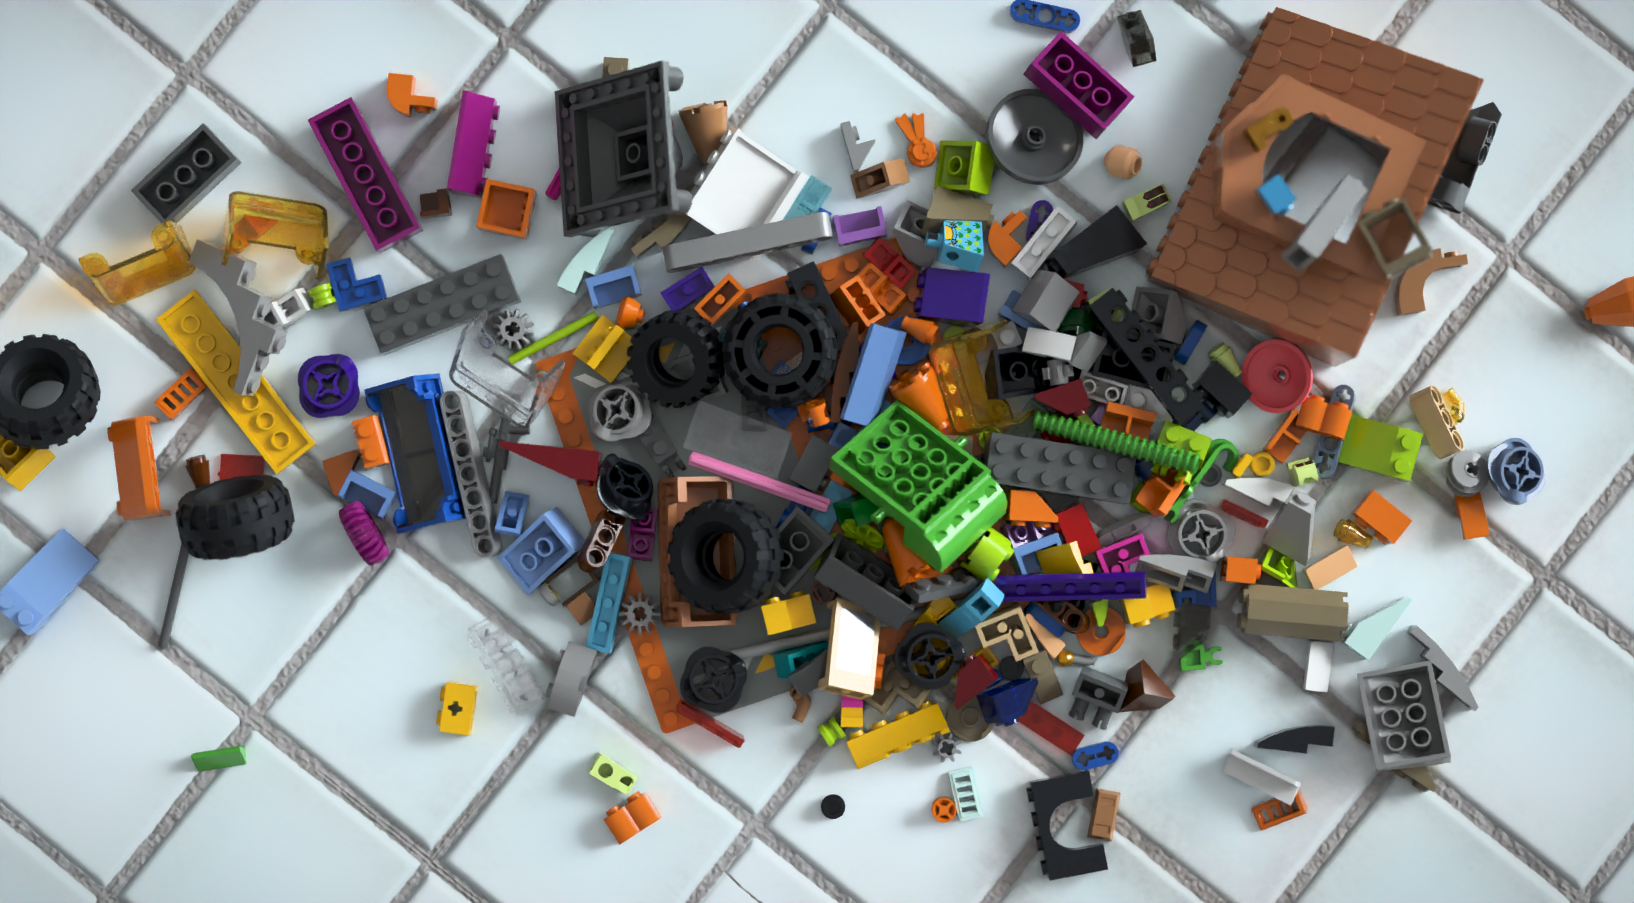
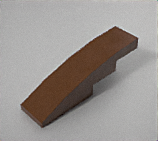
M858 322L852 323L835 371L831 396V423H841L840 398L847 397L850 388L849 373L855 372L859 360Z

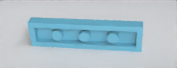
M610 552L603 567L586 644L587 648L607 654L612 653L620 618L619 612L622 609L621 604L624 600L633 557Z

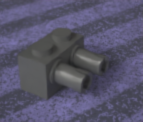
M1083 665L1072 695L1076 698L1069 716L1075 718L1077 711H1079L1077 720L1083 721L1089 703H1093L1099 707L1092 725L1098 727L1100 720H1102L1100 729L1106 730L1112 712L1119 713L1129 683Z

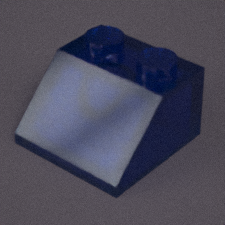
M1018 678L976 695L986 723H995L996 726L1004 724L1005 727L1017 723V718L1026 714L1038 685L1037 678Z

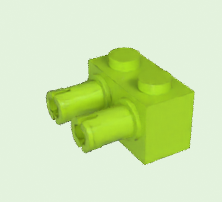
M1165 421L1157 444L1161 442L1162 446L1168 444L1170 448L1175 446L1177 450L1185 449L1187 453L1188 451H1192V454L1200 453L1201 458L1198 468L1201 469L1212 438ZM1158 462L1151 468L1152 472L1157 474L1159 467H1162L1159 475H1167L1168 465L1160 466ZM1180 469L1174 478L1175 481L1180 483L1182 477L1185 476L1183 485H1190L1192 474H1190V471L1185 473L1183 469Z

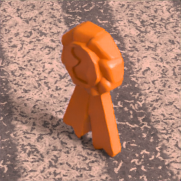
M905 113L901 118H895V122L910 142L907 149L909 162L920 169L931 166L937 158V150L933 142L924 138V114H912L913 127Z

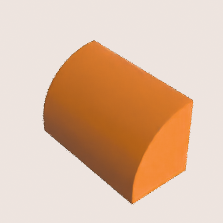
M859 275L839 286L830 295L850 326H852L853 322H858V335L866 331L870 323L875 324L886 316Z

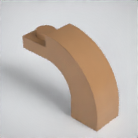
M1441 248L1433 250V257L1403 272L1398 280L1395 291L1397 316L1426 311L1423 296L1426 279L1436 270L1467 265V254L1459 255V251L1444 253V258H1442Z

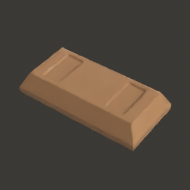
M1096 788L1087 837L1112 841L1120 792Z

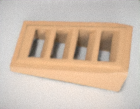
M1026 613L1024 616L1028 626L1048 655L1054 660L1066 646V643L1035 620L1030 613Z

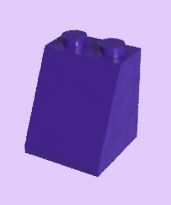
M927 267L922 273H919L917 279V287L920 288L919 297L915 298L913 311L917 312L916 318L967 328H975L982 324L990 274Z

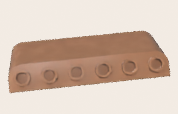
M722 476L662 478L658 482L661 621L665 627L736 625L738 613H709L694 607L687 602L688 600L683 594H679L674 586V576L669 574L668 563H670V553H667L668 543L672 542L674 537L672 531L677 522H681L684 519L683 517L692 507L701 505L702 502L715 499H732L734 485L731 479ZM731 533L723 534L716 542L713 550L714 566L717 572L726 580L734 578V570L736 568L733 547L736 538Z

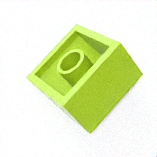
M940 141L933 189L940 186L963 194L989 195L994 160L987 144L978 141Z

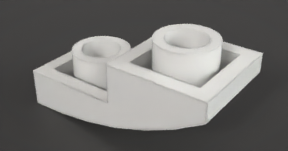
M1028 327L1022 352L1070 362L1077 337Z

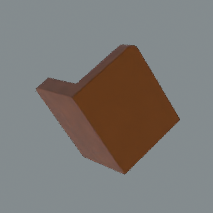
M447 188L438 189L434 193L420 195V217L422 219L452 215L450 194Z

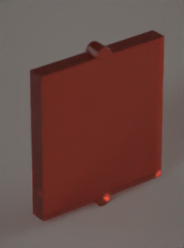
M221 454L218 476L220 480L238 476H265V459L263 456Z

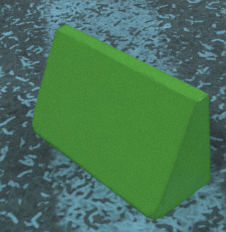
M243 746L196 752L191 755V759L198 771L245 765L247 762Z

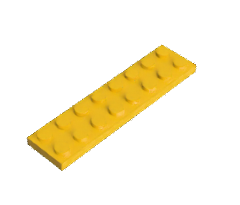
M197 290L191 291L156 319L277 475L317 445L263 375H261L260 386L254 393V396L240 395L233 391L239 372L240 345Z

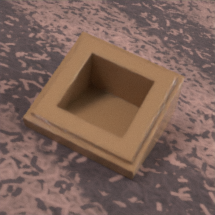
M585 591L567 604L566 607L582 626L593 617L595 602L588 592Z

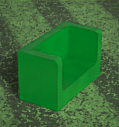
M861 493L832 503L840 526H842L846 519H854L856 526L871 523L873 521L870 516L879 509L877 505Z

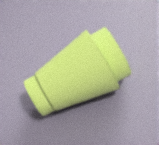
M1224 342L1208 352L1212 363L1217 360L1235 378L1242 373L1231 347L1227 346Z

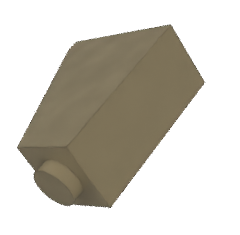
M937 186L920 235L926 236L927 231L939 233L942 223L946 220L982 222V233H984L985 228L990 230L994 215L990 214L993 204Z

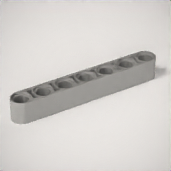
M820 212L666 245L662 249L666 271L674 273L826 241L833 238L829 213Z
M446 391L440 398V406L473 549L480 557L495 556L501 551L502 542L500 533L495 532L497 520L493 503H491L489 485L469 399L462 391ZM454 395L458 399V404L455 408L451 405V398ZM459 419L464 424L461 432L456 428V423ZM464 443L469 447L467 456L462 453ZM470 467L475 472L472 480L467 476V471ZM475 491L480 495L478 504L473 501ZM481 515L486 520L484 528H481L478 523ZM486 539L491 543V550L489 552L484 548Z

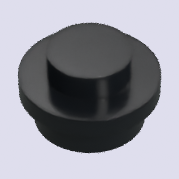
M827 795L821 802V811L825 817L837 819L845 812V802L839 795Z

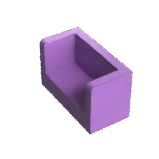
M881 206L876 207V209L853 214L833 216L839 247L874 240L877 237H887Z

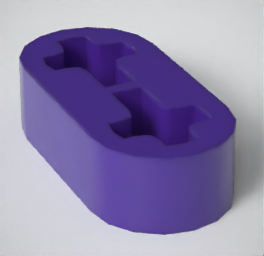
M1040 200L1032 206L1026 231L1027 242L1032 238L1030 233H1034L1037 225L1041 226L1053 212V207L1048 201ZM1041 205H1044L1045 210L1049 211V215H1044L1042 222H1039V213L1035 212V209H1039Z

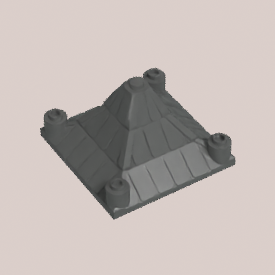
M661 60L554 91L564 237L578 235L595 237L600 232V229L664 213L685 215L689 212L692 206L690 193L686 190L676 189L675 174L678 173L682 166L683 155L672 132L669 91L675 92L679 90L684 80L683 72L680 68L670 66L668 61Z

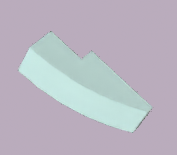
M608 228L588 242L566 267L557 283V287L577 295L586 273L596 276L615 231Z

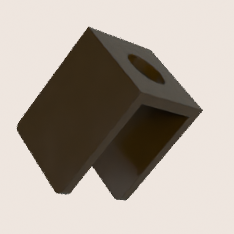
M578 556L545 580L546 584H549L575 565ZM594 571L588 573L593 581L561 603L563 607L600 581Z

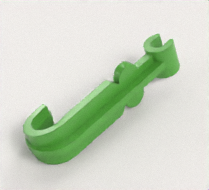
M1218 438L1211 441L1201 469L1198 468L1197 472L1192 475L1190 485H1185L1168 514L1162 516L1165 517L1164 520L1170 523L1178 520L1180 508L1219 454L1224 450H1227L1228 457L1222 468L1227 472L1232 471L1238 461V451L1232 442Z

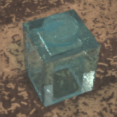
M811 175L796 198V203L799 204L798 209L807 215L818 213L832 192V188Z

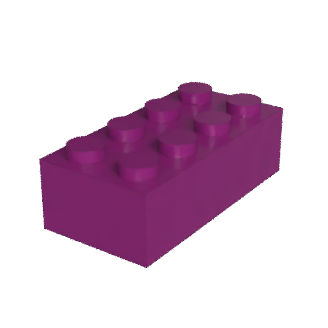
M1062 31L1023 73L1025 77L1096 140L1135 97Z

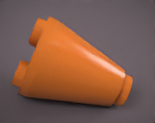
M929 361L922 362L912 372L905 370L897 375L896 379L898 381H895L888 387L892 396L938 431L949 425L947 420L948 413L935 370Z

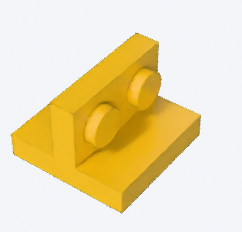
M601 315L572 354L612 384L627 365V361L631 359L630 356H627L628 347L633 345L630 342L632 337L621 327L614 324L604 315Z

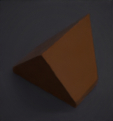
M1143 659L1126 673L1125 682L1129 683L1119 712L1160 709L1176 696Z

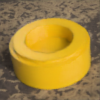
M1258 452L1252 456L1254 459L1249 466L1255 475L1263 477L1273 472L1275 460L1272 455L1267 452Z

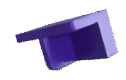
M700 267L660 293L670 309L675 312L678 309L685 308L692 302L695 303L697 299L710 292L715 286L703 267Z

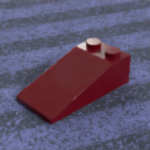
M504 441L499 443V446L577 480L578 485L593 486V483L598 481L599 466L602 462V452Z

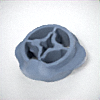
M1509 438L1489 452L1486 467L1490 483L1507 503L1513 505L1524 504L1542 491L1545 485L1543 463L1540 456L1532 449L1528 442L1521 438Z

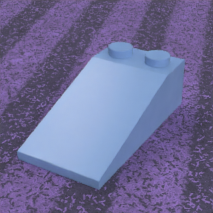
M62 528L0 591V611L27 635L35 634L100 560Z

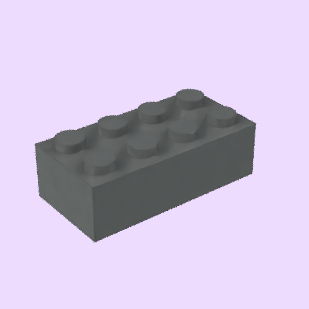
M203 123L140 181L131 192L164 227L171 229L242 162Z
M838 533L834 538L835 540L823 553L814 578L823 586L839 593L842 598L850 600L861 607L864 612L874 615L885 625L899 630L914 610L916 601L905 593L904 585L902 587L899 585L893 566Z

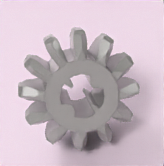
M515 309L513 317L509 310H505L507 318L504 319L501 315H498L497 319L502 322L501 325L493 324L492 326L500 330V332L494 333L493 337H503L498 343L501 347L508 341L507 350L509 351L513 349L514 343L518 350H522L521 341L527 345L530 344V341L525 336H534L533 331L527 330V328L534 326V323L532 321L524 323L529 317L527 313L523 314L519 319V309ZM518 324L516 327L520 328L519 333L516 332L514 336H509L511 333L507 331L508 327Z
M638 593V602L635 601L632 595L628 596L632 605L630 606L626 602H622L621 605L627 608L628 612L621 611L619 616H628V619L623 620L621 624L624 626L631 622L632 624L628 629L630 633L634 630L635 626H638V635H642V626H645L648 633L652 632L648 623L651 622L653 625L658 626L659 622L652 619V616H661V612H653L652 609L658 607L659 603L655 602L650 606L648 603L652 600L651 595H648L645 602H642V593ZM640 607H644V613L647 617L645 620L640 618L641 621L636 620V614L633 613L635 608L639 610Z

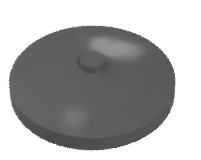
M1022 89L1007 95L996 105L987 122L986 141L993 160L1006 174L1027 184L1042 185L1063 178L1075 166L1083 148L1082 127L1041 90Z

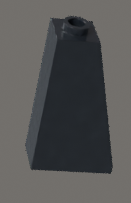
M1116 205L1053 253L1045 262L1050 272H1056L1063 279L1135 254L1147 242Z

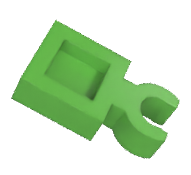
M1204 644L1178 646L1180 671L1206 669V662L1212 665L1222 664L1223 660H1214L1212 656L1215 651H1221L1222 647L1213 646L1205 651Z

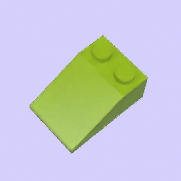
M1352 415L1338 463L1399 481L1409 482L1423 434Z

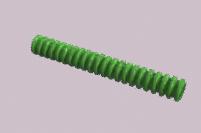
M1039 409L1035 414L1033 421L1034 431L1040 429L1041 433L1047 431L1049 435L1054 433L1056 437L1063 436V439L1070 438L1071 441L1076 439L1078 443L1085 442L1088 446L1093 444L1095 448L1100 446L1102 450L1108 448L1109 452L1115 450L1116 454L1122 452L1124 456L1129 454L1131 458L1137 456L1138 460L1144 458L1145 462L1151 460L1153 464L1158 462L1160 466L1168 465L1170 469L1175 467L1177 471L1183 469V472L1190 471L1192 475L1197 472L1200 463V453L1192 454V451L1187 453L1185 449L1177 450L1175 446L1170 448L1168 444L1162 446L1161 442L1155 444V441L1151 440L1148 442L1146 438L1141 440L1139 436L1133 438L1132 434L1126 436L1124 432L1119 434L1117 430L1110 431V428L1104 430L1102 426L1097 428L1095 424L1088 425L1085 421L1080 423L1078 419L1073 421L1071 417L1065 419V416L1058 417L1056 413L1050 415L1049 411L1043 413L1042 409Z

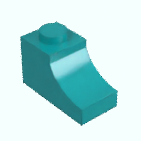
M823 641L813 645L774 653L773 658L778 678L789 679L787 676L805 661L811 662L828 648L829 642Z

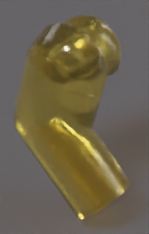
M1450 388L1443 396L1451 405L1450 414L1455 425L1465 419V403L1457 392Z

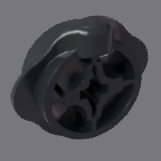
M614 453L607 455L599 466V477L596 485L600 503L608 511L632 519L635 523L643 521L651 509L653 483L649 473L641 465L620 458Z
M923 622L913 626L907 632L893 654V662L898 671L903 676L911 679L916 685L924 689L935 690L949 683L953 675L961 667L966 652L961 642L955 636L949 634L937 624ZM934 637L943 640L947 649L934 648L930 638ZM921 641L920 649L912 653L914 647ZM931 651L934 655H931L930 660L928 661L925 659V657H927L928 652ZM946 659L942 668L937 671L938 663ZM912 663L924 664L928 674L915 672Z
M715 647L697 649L686 662L685 671L680 681L681 695L692 706L703 708L713 713L729 711L738 703L741 697V691L747 678L746 665L739 656ZM708 660H719L729 668L723 671H716L709 664ZM701 663L705 676L703 681L694 685V672ZM710 673H712L713 676H720L724 674V676L719 678V680L717 681L718 686H715L713 683H708L704 686H702V684L706 683L707 680L710 678ZM733 675L732 689L725 696L722 682L728 676ZM706 688L711 689L719 700L706 699L698 691Z

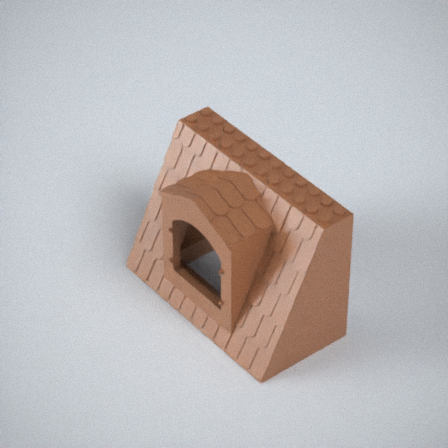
M1276 7L1272 13L1268 11L1262 20L1259 29L1263 30L1261 35L1257 34L1250 46L1249 51L1252 52L1251 57L1247 56L1238 72L1242 77L1241 79L1237 78L1228 95L1232 98L1230 102L1226 101L1218 115V118L1222 119L1220 124L1216 123L1210 132L1207 140L1211 141V144L1203 148L1197 162L1201 163L1199 169H1194L1187 182L1191 186L1189 191L1185 190L1178 201L1179 213L1172 215L1166 227L1170 232L1168 236L1164 235L1158 244L1156 251L1160 253L1158 258L1154 257L1146 270V273L1149 274L1147 281L1166 290L1177 291L1179 296L1272 339H1282L1293 343L1301 348L1305 354L1336 367L1357 357L1393 279L1387 280L1358 226V222L1361 221L1360 217L1372 210L1375 213L1385 208L1383 206L1385 203L1394 198L1398 200L1404 198L1416 221L1419 223L1485 79ZM1278 108L1288 109L1292 113L1293 122L1305 115L1312 114L1389 150L1346 244L1332 238L1318 258L1301 272L1280 256L1303 228L1304 224L1285 215L1281 216L1279 213L1272 216L1255 192L1262 185L1265 158L1279 133H1274L1265 139L1269 145L1257 154L1243 134L1246 128ZM1403 212L1368 229L1387 264L1404 255L1414 234Z

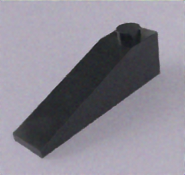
M1019 347L991 350L985 371L987 398L1005 399L1037 394L1063 385L1050 386V379L1043 380L1042 368L1048 367L1047 361L1057 359L1025 353ZM1073 366L1074 376H1068V381L1078 380L1082 370Z

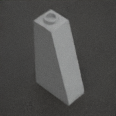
M1348 174L1341 179L1280 257L1299 272L1315 261L1368 191L1363 187L1362 182Z

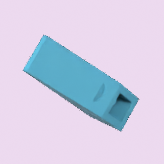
M986 578L937 623L946 632L958 639L1000 606L1005 595Z

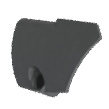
M1494 102L1470 110L1427 204L1450 212L1462 213L1477 169L1483 165L1487 158L1502 117L1500 110Z

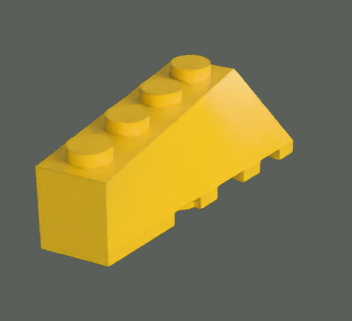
M931 700L926 701L915 712L909 713L908 710L894 715L896 720L887 723L884 719L873 724V729L864 733L863 729L849 734L850 739L846 740L857 768L860 769L885 759L892 753H900L911 748L913 744L927 742L939 733L942 735L949 733V727L938 703L932 704Z

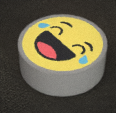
M546 582L539 587L540 594L551 606H556L561 601L557 592Z

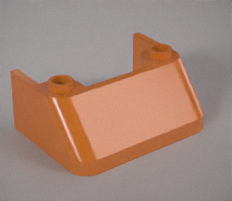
M145 415L111 422V427L107 428L109 442H113L120 501H117V512L119 516H123L124 520L133 521L171 516V510H161L150 425L160 423L157 417Z

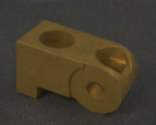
M1278 108L1243 131L1256 154L1269 145L1265 139L1274 133H1282L1291 126L1293 122L1292 113L1286 108Z

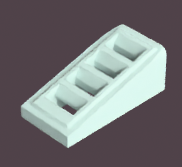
M968 767L948 772L958 820L965 821L983 817L973 768ZM969 775L970 780L955 782V778ZM971 785L972 790L958 793L957 788ZM974 796V800L960 803L959 798ZM976 806V810L962 813L961 808Z

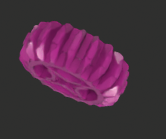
M350 502L339 510L340 522L360 557L368 565L380 563L389 556V548L380 529L361 502Z

